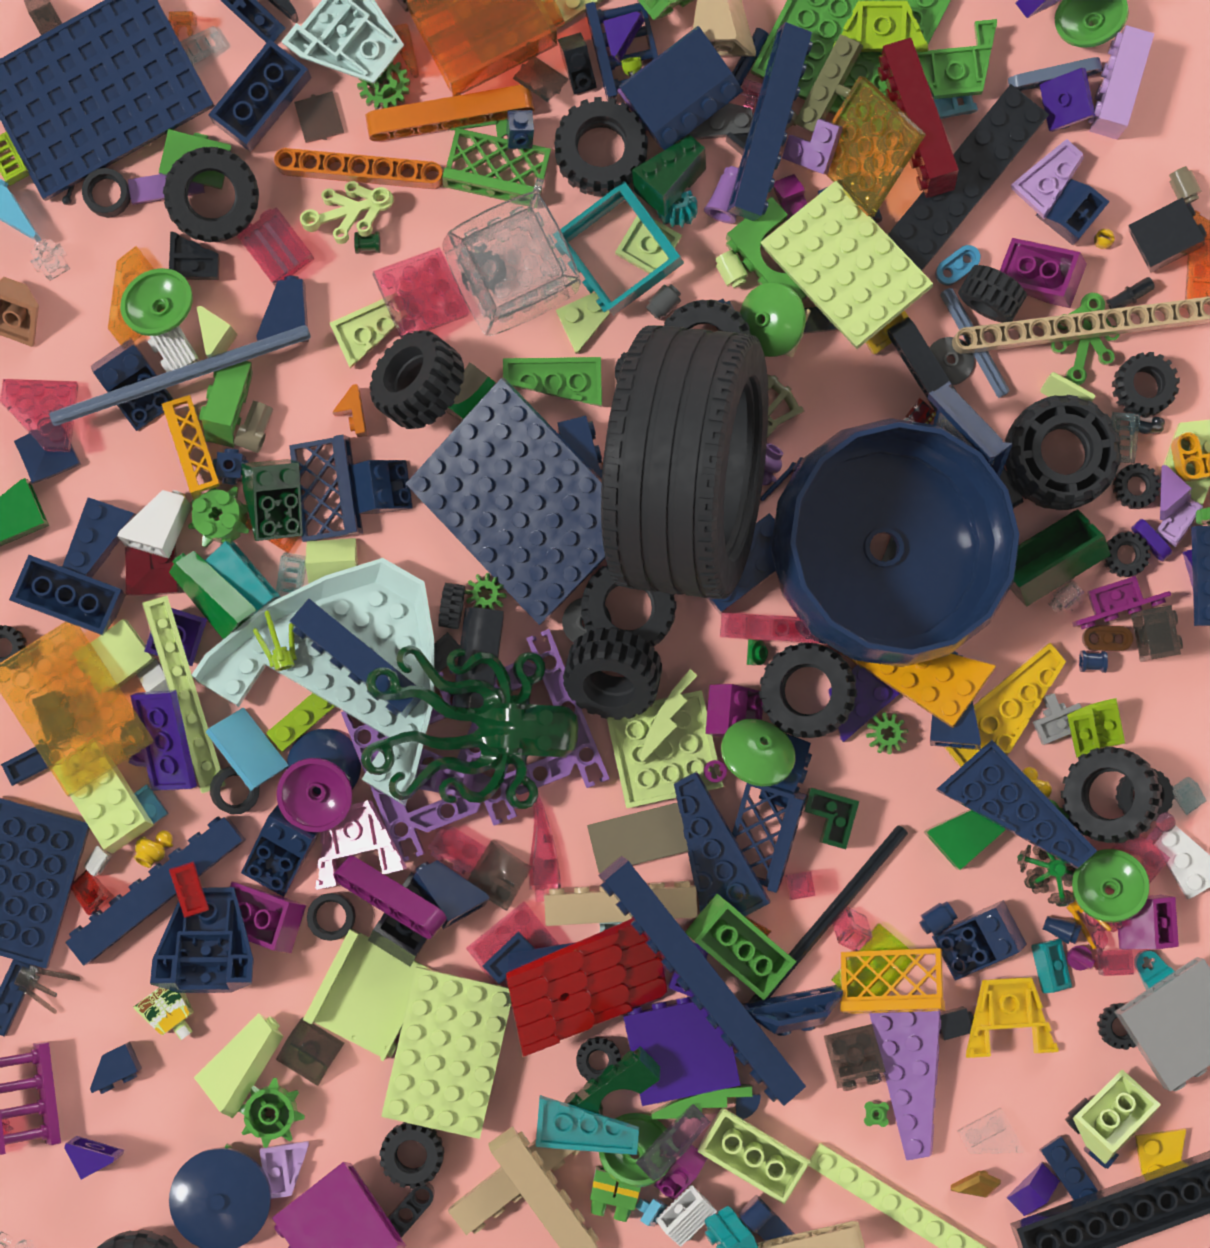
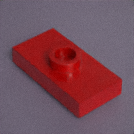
M194 861L169 869L184 918L209 910Z

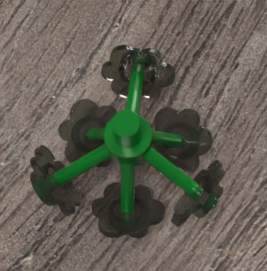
M1029 844L1025 851L1021 850L1017 856V864L1020 865L1021 873L1026 870L1028 863L1045 867L1048 870L1045 874L1040 867L1027 870V877L1024 880L1027 888H1031L1034 894L1040 892L1047 893L1049 891V877L1053 876L1056 877L1059 893L1051 894V897L1048 898V903L1056 904L1058 907H1065L1075 901L1074 894L1069 890L1063 889V883L1066 887L1072 886L1075 867L1062 860H1057L1055 856L1037 846H1033V853L1039 856L1040 860L1049 858L1051 860L1049 863L1030 858L1031 845Z

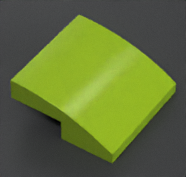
M1117 698L1090 704L1067 715L1076 758L1082 754L1090 753V750L1095 748L1100 749L1106 746L1125 744Z

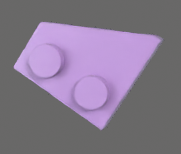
M309 1140L259 1149L262 1169L269 1180L272 1199L292 1196L309 1146Z

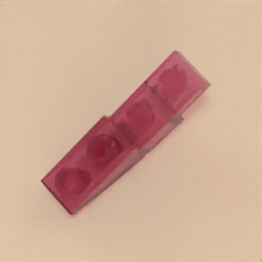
M723 612L721 614L720 638L819 644V639L809 633L798 617Z

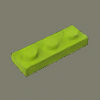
M312 693L267 731L266 734L284 752L334 709L335 706Z

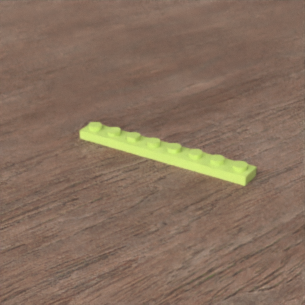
M165 595L142 602L168 689L176 690L194 773L200 792L205 793L210 791L211 781L221 768L213 742L206 734L208 730L206 719L169 599ZM223 781L221 787L226 786L225 781Z
M819 1143L811 1156L809 1167L938 1248H988L822 1143Z

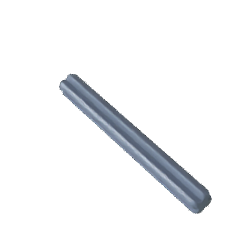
M947 288L942 291L940 296L959 330L965 327H973L974 325L953 288ZM963 335L965 341L969 346L970 339L967 336ZM989 352L973 353L996 396L1000 398L1008 394L1010 389Z

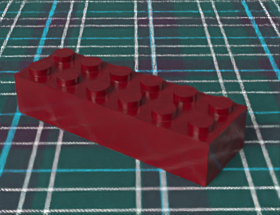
M910 37L884 45L882 56H879L880 67H878V74L881 82L885 81L887 89H885L888 102L894 105V120L896 125H901L903 131L901 132L902 143L904 147L908 146L910 154L908 158L911 168H916L918 188L920 191H924L926 198L955 190L959 169L913 40Z

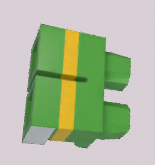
M596 1166L590 1193V1200H592L591 1214L604 1216L606 1205L609 1204L616 1206L614 1219L627 1222L631 1210H635L641 1187H631L618 1182L616 1193L613 1195L617 1181L603 1167Z

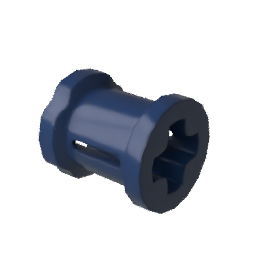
M1080 651V672H1085L1086 670H1100L1101 673L1107 672L1108 654L1106 651H1101V653Z

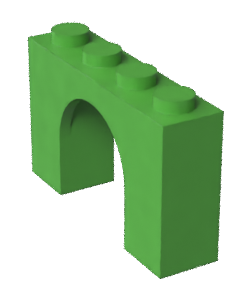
M771 196L767 200L768 208L764 216L759 217L755 221L746 218L727 233L726 246L734 254H739L743 259L742 264L748 272H754L757 275L759 285L772 282L784 284L793 289L801 301H803L808 296L787 273L772 270L766 265L761 256L760 242L785 222L788 215Z

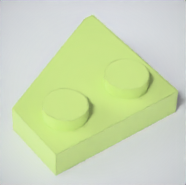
M596 292L556 310L575 354L581 351L588 339L593 336L601 323L610 315L609 310L604 313L597 304L596 300L599 297Z

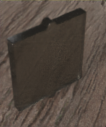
M535 56L526 64H522L520 70L513 77L515 81L546 102H549L556 94H560L561 88L569 80Z
M333 91L317 96L312 94L310 98L294 102L305 143L320 139L327 140V137L344 133Z

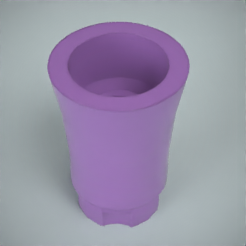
M734 166L725 168L712 197L704 208V212L711 218L729 224L735 223L737 215L727 212L739 169Z

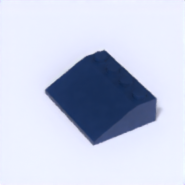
M699 26L695 27L619 86L653 140L663 150L677 143L743 92L733 73Z

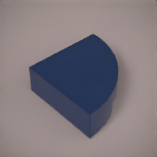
M752 1094V1097H735L736 1116L743 1120L750 1117L760 1104L761 1094Z

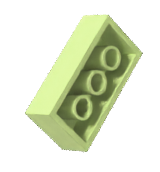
M91 741L53 767L56 775L103 850L113 854L154 826L105 746L98 741Z

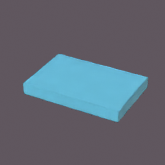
M244 707L211 726L206 731V734L250 791L289 766Z

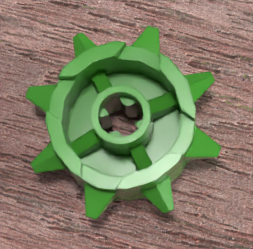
M234 486L228 492L217 490L215 487L191 501L193 508L192 523L188 525V528L196 529L203 535L202 546L205 548L213 541L218 543L228 541L231 544V541L241 536L240 533H249L250 530L245 525L248 523L247 505L237 499L238 487Z
M273 1078L269 1086L261 1089L252 1086L250 1091L251 1097L238 1111L244 1115V1123L246 1125L241 1133L243 1135L252 1133L255 1137H260L264 1148H268L271 1140L281 1136L289 1142L293 1140L289 1128L295 1121L305 1119V1115L298 1111L295 1101L299 1094L298 1090L287 1091L279 1086L277 1078ZM266 1107L269 1109L273 1108L276 1112L274 1114L276 1117L273 1115L268 1117L265 1113L268 1111Z

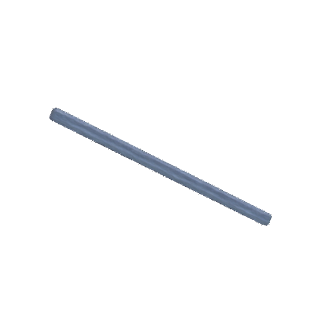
M303 325L49 413L50 420L54 426L296 344L311 338L307 325Z

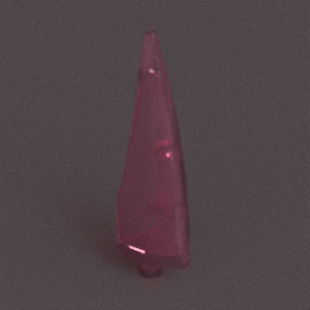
M538 794L537 801L533 805V838L528 865L530 890H535V902H544L545 889L561 888V876L552 829Z

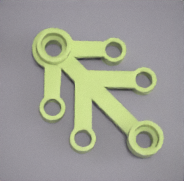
M350 181L345 185V192L348 197L335 193L331 188L325 189L321 193L324 204L329 206L337 204L342 207L321 214L312 209L306 210L301 214L300 222L306 231L315 232L321 224L345 217L340 226L333 231L335 241L338 244H344L349 240L348 231L362 211L368 210L364 219L360 220L356 227L359 235L366 237L372 233L371 225L379 212L389 209L394 202L392 193L384 187H378L372 191L359 186L355 181ZM360 196L362 198H365L366 200L357 202L350 198H356ZM364 226H367V227H368L367 229H364V230L361 229V228L364 227Z

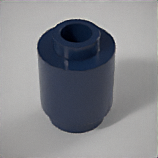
M946 901L943 904H936L921 914L922 920L919 924L927 935L931 933L935 936L954 924L953 921L958 917Z

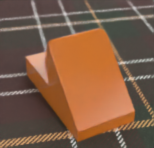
M353 384L335 407L332 414L334 416L352 414V417H348L351 432L355 431L357 437H364L368 435L360 388L358 384Z

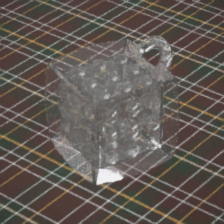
M537 177L532 192L495 205L454 227L446 233L442 242L443 251L459 291L475 321L487 337L531 321L562 304L579 291L581 279L570 249L552 213L540 196L544 179Z

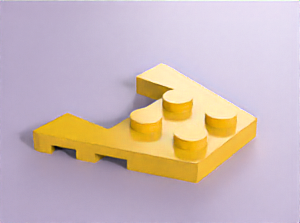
M1032 977L982 980L967 1045L966 1058L991 1057L989 1030L1032 1027L1034 1053L1059 1052L1057 1043L1053 1042L1050 1034L1052 1030L1049 1022H1046L1041 1010L1043 1006Z

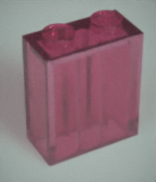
M277 207L273 210L267 209L264 211L257 222L254 224L250 223L237 236L274 287L278 280H284V277L292 276L314 260L310 250Z

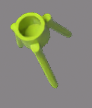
M265 611L264 614L275 647L272 651L273 655L256 628L253 629V633L267 656L270 667H274L275 671L290 669L294 667L293 661L297 660L294 632L292 631L294 626L291 623L289 624L288 651L287 647H280L270 613Z

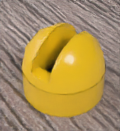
M1101 229L1094 236L1095 245L1103 250L1110 248L1115 241V236L1110 229ZM1100 234L1110 237L1111 241L1107 238L1099 237Z

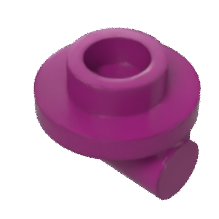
M1074 946L1067 954L1068 964L1075 970L1091 969L1095 963L1091 951L1085 946Z

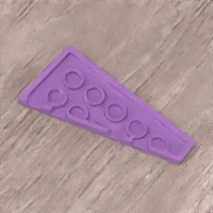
M941 1011L869 1013L906 1161L930 1157L933 1152V1120L936 1107L935 1090L938 1076Z

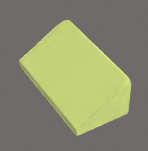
M1055 372L1048 375L1040 389V392L1048 397L1068 394L1078 396V398L1086 401L1090 400L1091 402L1095 398V394Z

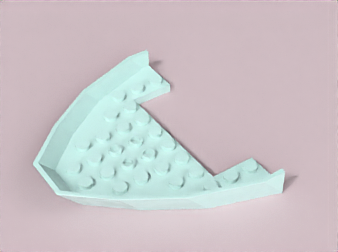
M384 558L326 575L266 604L207 652L192 673V677L199 684L239 707L264 668L268 666L275 671L274 667H270L269 660L253 633V629L256 628L273 655L272 651L275 647L264 612L269 611L280 647H287L289 651L290 619L308 599H311L416 686H422L434 692L433 682L413 654L405 656L406 664L412 667L410 673H404L397 665L398 652L403 647L411 645L419 648L434 667V635L425 582ZM294 633L295 653L297 656V660L293 661L294 667L276 672L388 738L399 733L414 730L427 733L433 709L427 702L421 700L406 718L400 713L398 716H395L385 707L388 704L381 699L375 700L366 692L367 686L365 684L357 685L348 677L349 671L344 667L340 671L329 661L332 657L325 652L323 655L319 654L311 647L313 642L306 637L302 640ZM411 741L393 746L394 764L392 769L382 775H374L366 771L362 780L406 806L408 799L398 800L390 794L389 782L395 773L403 772L406 777L398 782L397 789L400 792L407 790L415 780L423 744ZM379 751L372 764L375 767H380L384 764L383 753Z

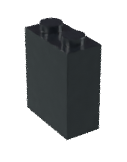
M1183 197L1128 225V231L1150 273L1205 246L1204 238L1207 237L1206 231L1201 223L1196 224L1193 218L1196 216V213L1191 203L1186 204Z

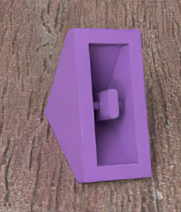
M1162 465L1160 520H1166L1191 499L1192 488L1167 465Z

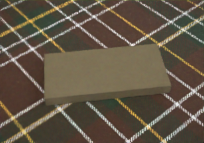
M678 803L587 825L599 873H602L621 856L626 858L632 865L688 851Z

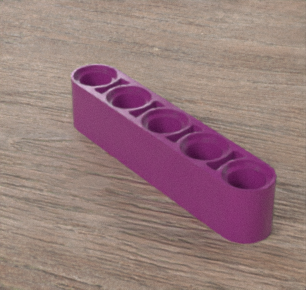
M348 856L333 874L334 879L342 887L427 939H431L447 920L444 912L355 856Z

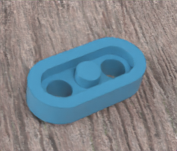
M965 245L943 260L935 271L938 282L949 286L967 275L972 267L980 262L981 255L979 250L972 245ZM963 256H969L971 258V262H964ZM949 270L952 276L945 277L943 271Z

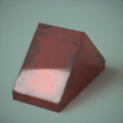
M87 869L74 881L71 888L88 915H93L102 909L114 897L96 876H92Z

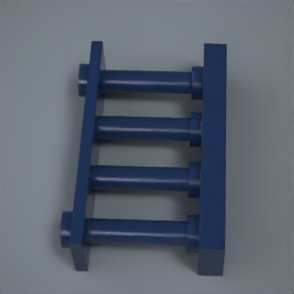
M638 0V3L605 11L597 10L595 2L585 4V13L607 101L610 97L616 99L617 102V94H619L617 90L620 89L619 86L627 79L618 81V78L613 79L612 70H615V67L622 66V63L615 61L612 55L608 56L606 47H609L606 32L602 33L600 24H604L603 21L636 11L639 12L645 21L635 38L646 36L649 49L626 54L622 60L631 57H640L641 61L654 60L658 56L648 12Z

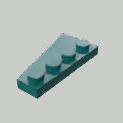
M539 1096L536 1147L637 1155L639 1127L552 1098Z

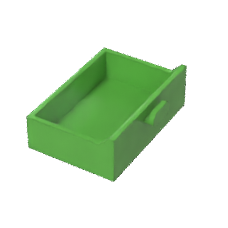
M168 129L158 173L167 176L176 160L185 153L197 148L218 147L231 152L232 146L208 139L209 136L194 133V135ZM205 171L198 174L192 182L222 190L225 175L216 171Z

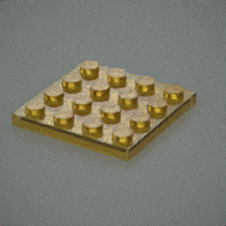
M859 76L831 122L842 126L843 129L829 172L826 175L833 182L837 181L842 186L845 194L867 216L874 217L926 134L866 77Z

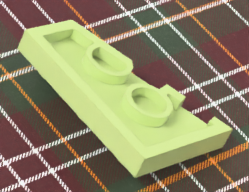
M397 293L329 324L351 369L396 328L407 315Z

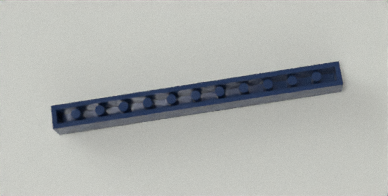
M621 856L598 876L603 881L600 885L609 897L615 896L619 901L615 905L624 916L627 914L631 916L634 920L631 923L632 927L639 935L643 933L649 939L646 944L654 954L659 952L664 958L661 961L663 966L670 973L674 971L679 978L676 979V982L685 992L689 990L692 993L691 1001L700 1011L704 1008L708 1013V1016L705 1017L714 1029L719 1027L723 1032L720 1037L729 1048L731 1046L735 1047L738 1051L735 1056L744 1066L747 1064L750 1066L752 1071L749 1074L758 1084L762 1082L767 1089L764 1090V1093L773 1103L777 1100L785 1106L807 1087L632 864Z

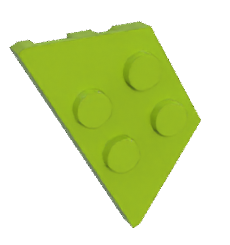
M858 1L853 9L851 18L847 20L841 34L860 42L863 45L861 52H882L884 45L910 37L913 40L916 52H928L929 50L927 41L924 39L908 1Z

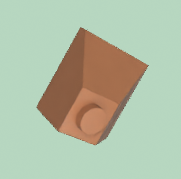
M3 276L0 280V335L33 347L35 345L39 305L26 284Z

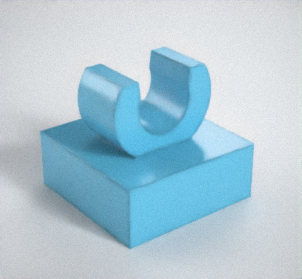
M640 1198L635 1207L644 1213L640 1221L647 1226L655 1227L657 1224L656 1217H659L668 1205L660 1199H653L650 1203L648 1200Z

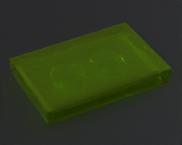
M877 923L855 951L907 950L909 948L880 923ZM881 956L875 957L869 965L877 973H880L888 962ZM886 956V957H887L888 959L892 960L895 956ZM900 956L894 964L904 972L912 960L908 956ZM857 957L847 959V967L853 974L864 964ZM862 957V958H863L865 961H867L870 957ZM891 966L882 977L892 986L901 974ZM866 967L857 978L867 987L876 975ZM840 968L831 978V981L842 989ZM879 979L870 990L876 996H883L889 987ZM854 980L848 987V995L850 997H858L864 988ZM867 992L863 997L871 995Z

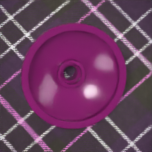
M306 758L292 764L283 773L277 787V803L283 816L292 825L308 832H323L334 828L346 817L352 803V787L346 774L336 764L321 758ZM313 788H320L321 794L314 793Z

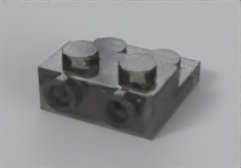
M872 1024L824 1036L837 1089L842 1088L843 1091H851L858 1087V1083L867 1081V1085H875L882 1082L881 1078L885 1077L886 1071Z

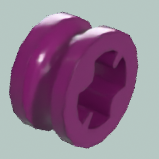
M719 760L710 761L704 767V775L710 782H720L726 776V766ZM713 764H718L719 770L722 771V775L720 777L717 775V779L712 778V773L708 771L710 766L714 767Z

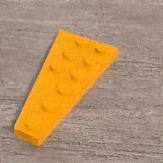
M955 654L905 667L857 661L847 657L951 728L956 725L996 669L995 665Z

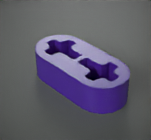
M1139 519L1131 527L1134 534L1138 533L1141 539L1145 538L1146 546L1149 545L1150 547L1149 551L1160 561H1164L1172 554L1169 545L1145 520Z

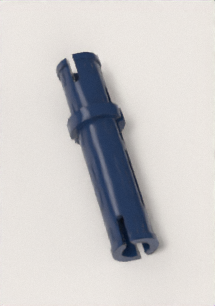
M756 28L752 36L756 55L741 56L732 71L740 86L746 79L769 36V33L761 28Z

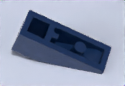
M220 0L266 43L269 39L274 42L286 29L258 0Z

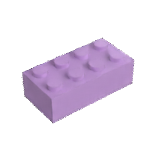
M1126 25L1122 32H1118L1115 39L1111 41L1108 49V54L1111 56L1108 63H1105L1101 77L1104 79L1101 86H1098L1094 100H1097L1094 108L1096 116L1088 119V123H1091L1089 132L1117 140L1128 127L1155 33Z

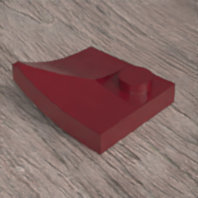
M176 544L169 558L132 547H125L126 596L179 593V584L169 573L174 565L172 561L177 557Z

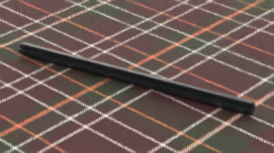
M900 825L894 828L788 955L796 963L766 999L774 994L908 835L906 829ZM755 993L748 1002L762 1000V998Z

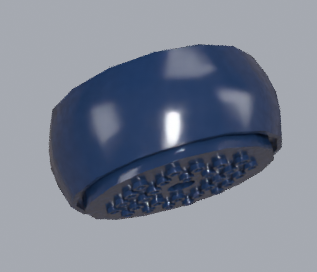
M889 418L842 429L801 460L777 502L771 553L782 596L811 635L853 660L905 667L950 655L991 623L1014 582L1020 534L1009 491L980 451L940 426ZM879 533L890 535L896 542V554L890 561H879L871 553V541Z

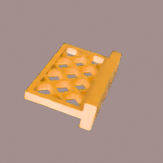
M941 948L841 952L843 997L842 1001H840V1012L844 1014L945 1011ZM911 955L920 956L915 960ZM925 955H935L936 965L928 972L919 962ZM882 956L888 964L880 973H877L869 964L875 957ZM886 956H895V957H894L892 960H890V959H888ZM900 956H908L913 961L904 973L894 964ZM857 957L864 964L853 974L847 967V958ZM862 957L870 958L867 961H865ZM916 965L926 973L917 985L907 977ZM891 966L901 974L892 986L882 977ZM866 967L876 975L867 987L857 978ZM935 971H936V978L932 976V974H933ZM929 977L937 984V994L926 995L920 989ZM904 978L914 986L908 995H901L895 990ZM879 979L889 987L883 996H876L870 990ZM856 980L864 990L858 997H848V987ZM918 990L922 995H914V994H915L916 991ZM893 991L897 996L888 995ZM867 992L871 995L863 997Z

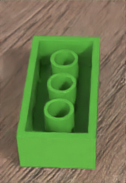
M718 894L714 896L698 915V918L685 931L691 939L763 1000L766 999L796 963L791 956Z

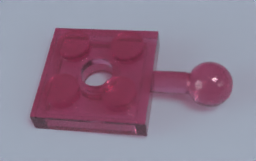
M1167 812L1159 814L1155 821L1156 827L1147 838L1140 834V837L1134 840L1115 843L1111 848L1130 855L1140 856L1141 864L1148 875L1149 884L1170 859L1167 854L1154 845L1164 832H1170L1175 828L1176 820L1172 814Z

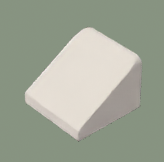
M96 846L84 867L92 876L101 875L112 858V854L103 850L102 847Z

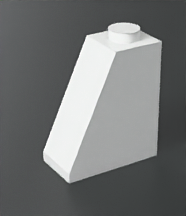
M162 490L119 531L117 536L125 546L169 558L192 506L186 499V495L182 492Z

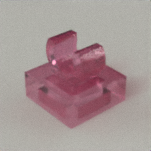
M744 79L742 85L743 92L740 95L746 96L745 107L752 108L753 110L762 84Z

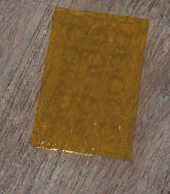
M64 622L0 663L1 695L68 797L155 742L80 627Z

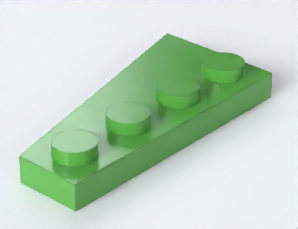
M601 357L503 358V378L513 387L602 407Z

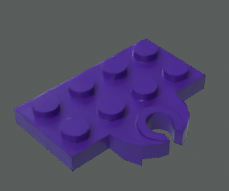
M176 690L138 692L130 695L135 719L127 722L120 728L122 730L120 740H127L133 737L137 742V747L130 745L123 749L129 758L128 763L137 767H146L151 791L192 789L196 787L195 773Z

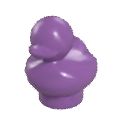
M767 443L763 477V485L765 486L777 481L773 473H778L782 468L781 457L783 452L780 448L770 443Z

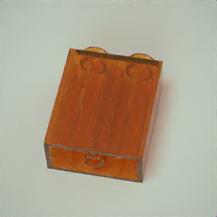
M406 0L409 14L452 96L461 95L558 46L556 28L565 24L555 0Z

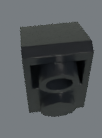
M581 32L557 39L573 94L597 88L587 44Z

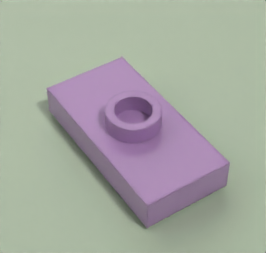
M1189 499L1170 517L1163 520L1156 532L1165 542L1177 547L1196 520V511L1203 509V505Z

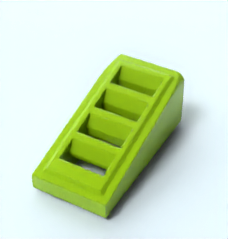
M5 132L0 135V143L6 140L7 144L0 148V154L8 149L11 152L0 157V173L5 182L11 186L29 176V173L9 135ZM13 156L15 157V160L7 163L6 165H3L4 161L12 158ZM17 164L19 165V167L14 169L13 171L9 173L7 172L9 168Z

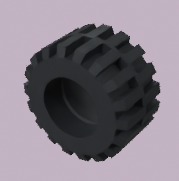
M974 265L958 291L960 298L972 310L1000 323L1012 322L1027 297L1026 291L1016 280L995 268L984 265Z
M1142 352L1132 356L1119 367V370L1114 375L1115 380L1112 381V387H1115L1112 393L1113 397H1118L1119 399L1116 402L1117 405L1125 407L1123 409L1124 412L1128 413L1131 411L1133 412L1132 416L1138 417L1142 415V418L1160 413L1176 399L1174 396L1179 392L1177 385L1180 383V377H1175L1178 371L1176 368L1172 369L1170 367L1172 362L1169 359L1165 362L1163 360L1164 356L1161 354L1154 356V352H1148L1147 354ZM1136 373H1148L1156 380L1158 389L1155 397L1147 398L1136 391L1134 387V376Z
M406 1122L396 1125L387 1134L380 1149V1166L384 1168L383 1173L386 1177L389 1176L391 1178L390 1181L393 1184L397 1182L400 1184L399 1187L402 1188L410 1186V1189H413L417 1185L421 1187L426 1185L428 1181H432L442 1166L445 1153L442 1146V1138L438 1137L435 1129L432 1130L428 1127ZM414 1140L424 1146L427 1158L422 1166L409 1168L400 1162L397 1151L403 1142Z

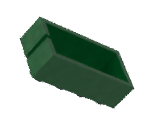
M1076 509L1018 545L1014 582L1010 590L1028 607L1109 557L1110 551L1104 534L1093 523L1091 524L1090 520L1079 509Z

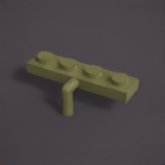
M840 34L794 121L797 126L813 133L817 120L826 119L838 95L847 98L855 106L861 104V97L852 89L843 86L863 48L860 42Z

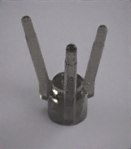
M31 965L29 968L22 966L14 985L18 986L20 991L29 995L50 1012L56 1014L57 1010L32 991L36 988L53 997L58 995L56 992L39 984L40 976L36 974L80 981L81 978Z

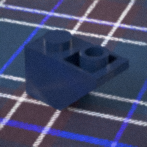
M130 1041L101 1056L90 1087L91 1093L99 1090L100 1094H103L115 1088L113 1083L121 1079L123 1083H126L138 1077L136 1072L141 1070L142 1066Z

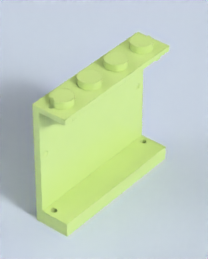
M352 928L349 929L303 1020L310 1024L316 1023L380 1056V1060L384 1061L387 1056L390 1058L393 1056L398 1046L394 1041L398 1033H401L416 967L431 969L415 960L409 967L369 942L368 936Z

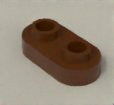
M1092 626L1083 632L1082 643L1091 651H1124L1132 645L1133 634L1124 626ZM1092 634L1098 637L1097 643L1091 642L1090 637ZM1116 635L1122 636V643L1118 644L1115 641Z

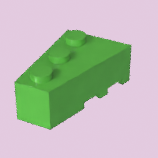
M243 361L213 372L215 380L213 385L210 384L208 386L206 394L208 401L206 406H202L199 420H202L206 442L235 447L234 430L236 425L240 426L242 418L239 415L243 403H246L253 375L252 362Z

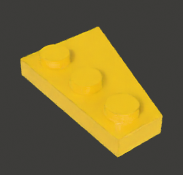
M1185 1128L1135 1135L1141 1175L1181 1161L1186 1134Z

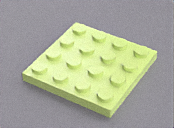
M702 690L681 694L687 702L670 718L677 727L643 762L639 760L645 738L658 711L667 698L655 700L654 704L647 711L640 715L636 714L635 717L630 719L623 717L621 720H614V718L608 717L607 723L626 808L676 798L674 783L695 771L700 775L707 790L724 787L722 781L710 782L704 775V767L708 762L717 760L712 735L705 734L707 710ZM713 764L714 767L710 766L708 771L712 773V778L717 779V775L721 776L719 765Z

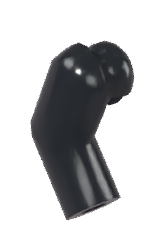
M1153 417L1152 422L1149 423L1131 418L1128 430L1142 434H1160L1164 430L1165 420L1160 417Z

